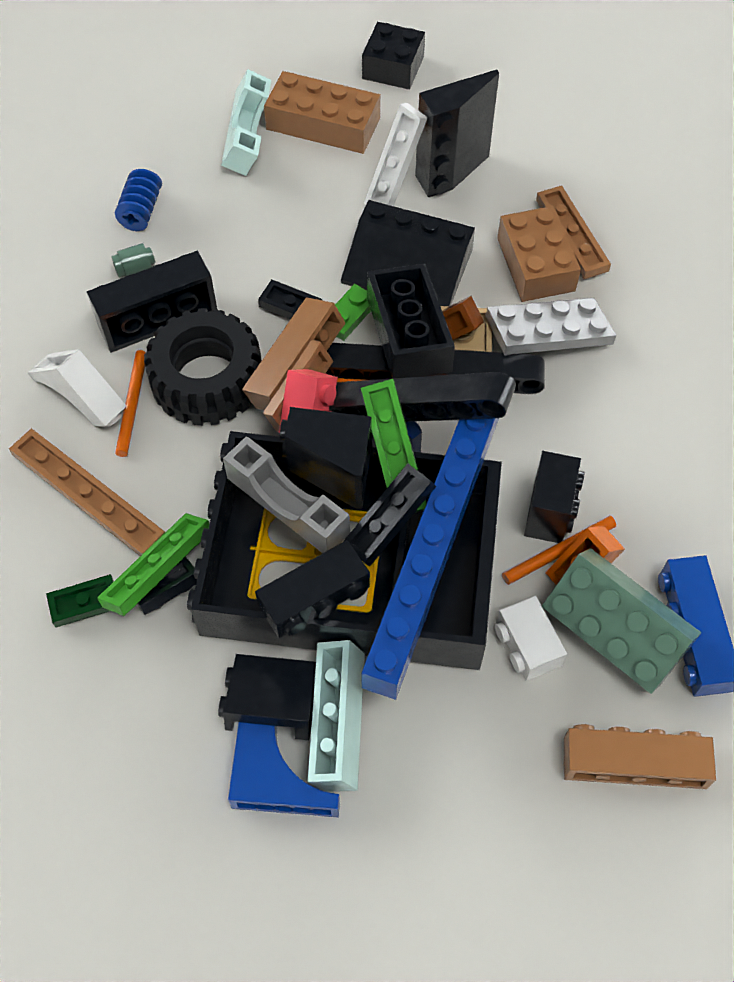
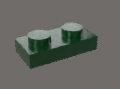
M109 574L46 593L52 623L55 628L109 612L110 610L101 606L97 597L114 582L112 575Z

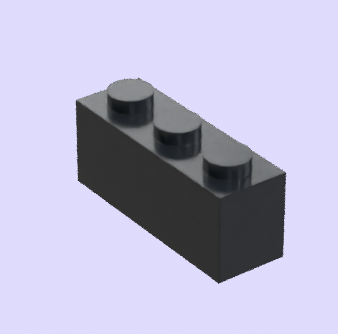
M346 540L256 590L257 603L279 639L287 634L292 636L302 631L306 623L318 616L319 618H324L333 613L337 605L348 599L351 601L356 600L364 595L370 587V572L349 541Z

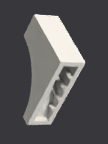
M80 349L48 354L28 372L35 382L43 383L64 396L94 426L109 427L121 418L120 412L126 407V404Z

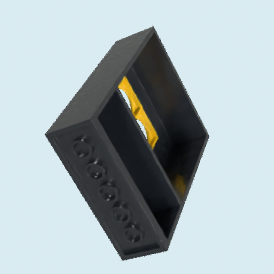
M230 431L228 443H223L221 447L220 460L223 462L222 470L216 471L214 489L217 490L215 499H210L208 505V519H211L209 529L204 528L202 532L201 548H204L202 559L197 558L195 563L194 577L197 579L195 590L191 589L189 591L187 609L192 612V623L196 624L199 635L317 650V643L350 640L365 653V656H368L424 511L412 515L371 566L365 564L370 572V587L368 588L367 601L364 606L339 604L330 615L324 618H319L318 616L306 623L305 628L299 633L292 636L287 634L279 639L257 603L255 591L261 588L259 584L261 570L267 564L274 561L305 564L322 553L309 542H307L306 547L302 550L282 548L271 542L268 536V528L270 523L277 517L227 479L223 458L247 436L272 455L277 466L294 485L314 497L325 495L347 512L350 521L360 522L384 493L387 486L376 447H372L362 509H356L288 470L287 458L282 457L283 440H280L279 436ZM414 452L418 471L435 483L445 455ZM483 461L410 662L480 670L487 639L502 461Z

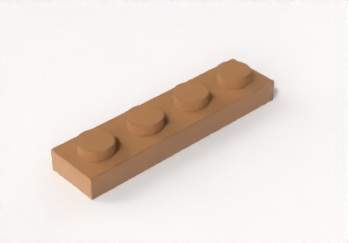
M563 186L537 192L536 201L540 208L555 207L581 268L580 274L583 279L609 272L611 267L610 261Z

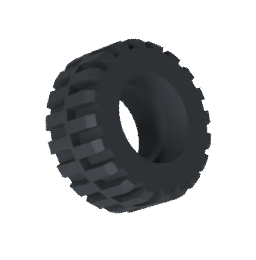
M206 308L198 309V312L190 313L189 310L182 312V316L178 318L173 316L168 319L165 327L160 326L154 332L155 338L149 340L146 346L147 352L144 354L145 370L157 404L162 406L163 411L169 416L175 415L176 420L187 423L190 420L193 422V425L203 426V422H211V425L220 424V420L227 418L229 421L237 417V412H245L250 407V400L242 391V388L262 361L259 342L256 335L252 333V329L245 322L240 323V318L233 314L226 316L224 311L214 309V312H208ZM203 356H216L230 362L222 372L208 378H191L180 373L187 363Z

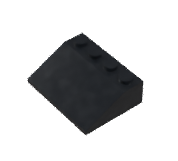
M497 69L419 93L418 111L428 118L416 148L415 176L427 197L453 190L489 157L499 81Z
M368 200L356 228L341 277V283L349 286L356 284L367 290V271L425 263L440 306H451L473 250L475 227Z

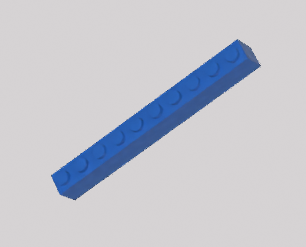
M499 418L458 421L434 483L436 488L429 496L362 670L361 680L363 689L394 700L397 699Z

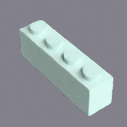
M350 640L317 643L308 782L325 792L358 791L363 695L361 673L364 668L365 653Z

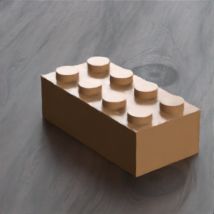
M282 71L264 104L266 130L364 154L380 120L381 94Z

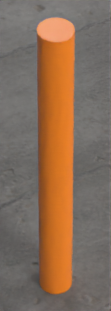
M137 350L135 353L125 402L126 407L124 408L115 454L120 457L128 455L145 369L144 354L146 352L143 350Z
M608 516L590 527L604 526L609 531L616 527V522L612 516ZM586 529L502 573L504 581L509 585L556 560Z

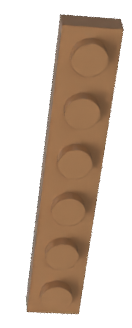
M32 428L9 448L15 458L139 556L165 533L159 526Z

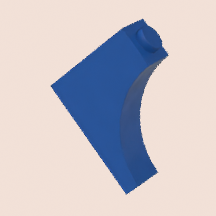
M239 722L228 796L232 809L339 818V794L325 792L310 786L296 776L288 767L278 748L277 726Z

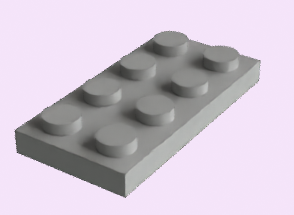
M595 298L487 307L485 315L504 355L613 345L616 338L614 330Z

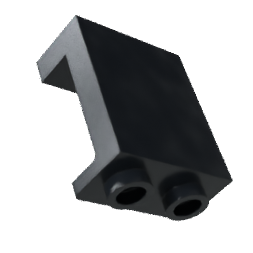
M236 654L233 667H228L226 671L225 687L228 688L227 696H221L219 702L218 716L224 718L225 730L233 731L235 722L292 727L295 730V739L309 740L312 725L316 662Z

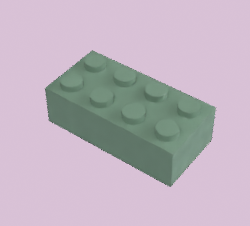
M591 548L578 554L542 605L545 610L650 694L665 681L701 634L698 629Z

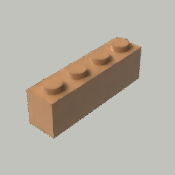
M305 298L242 388V391L256 409L263 411L266 409L287 377L288 370H292L311 340L321 342L326 351L345 325L343 317L333 302Z
M575 725L573 728L568 729L564 737V780L708 789L716 781L713 737H702L701 733L695 731H685L679 735L666 734L661 729H648L644 733L630 732V729L627 727L595 730V727L592 725Z

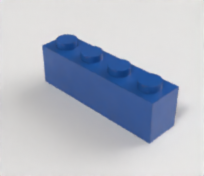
M707 556L669 559L658 575L660 590L666 593L668 601L666 606L701 632L700 636L683 656L685 683L687 686H691L694 697L734 692V648Z

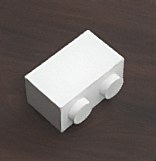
M536 596L499 611L497 624H495L497 636L502 643H507L511 651V663L516 672H522L526 681L563 666L567 653Z

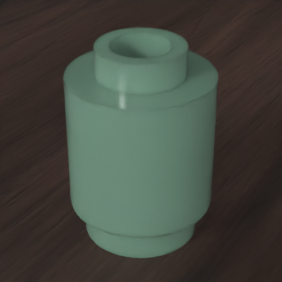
M143 243L119 250L116 255L111 256L119 278L151 268V264L156 263L151 248H145Z

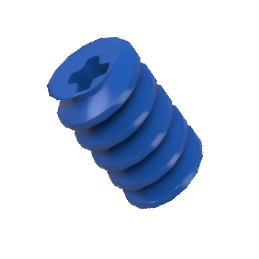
M135 169L129 173L114 212L115 218L124 228L131 231H143L147 228V222L150 220L160 192L159 190L163 184L161 178L156 173L147 169Z

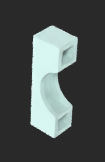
M247 69L236 89L221 166L245 176L258 157L262 136L256 134L264 104L269 97L271 86L270 79Z

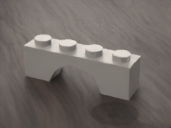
M246 436L223 458L227 479L321 553L339 545L350 534V517L347 512L325 495L314 497L299 489L280 470L272 455Z

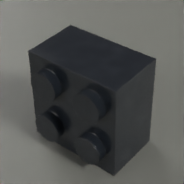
M377 21L362 53V79L410 90L424 58L425 32Z
M542 450L524 536L560 543L563 541L565 533L572 532L574 519L577 518L580 499H578L579 490L581 491L585 475L584 471H579L581 458Z

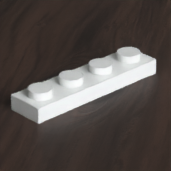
M403 103L399 106L364 204H367L368 200L391 206L395 204L428 118L408 103Z

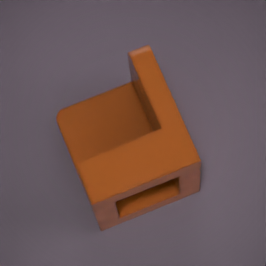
M472 296L442 311L453 340L477 329L484 323Z

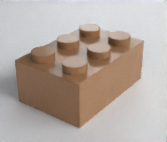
M550 206L500 216L497 239L521 302L575 292L581 268L555 207Z

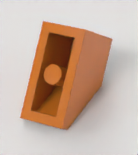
M604 526L589 527L545 573L557 585L579 553L591 548L612 564L625 548Z

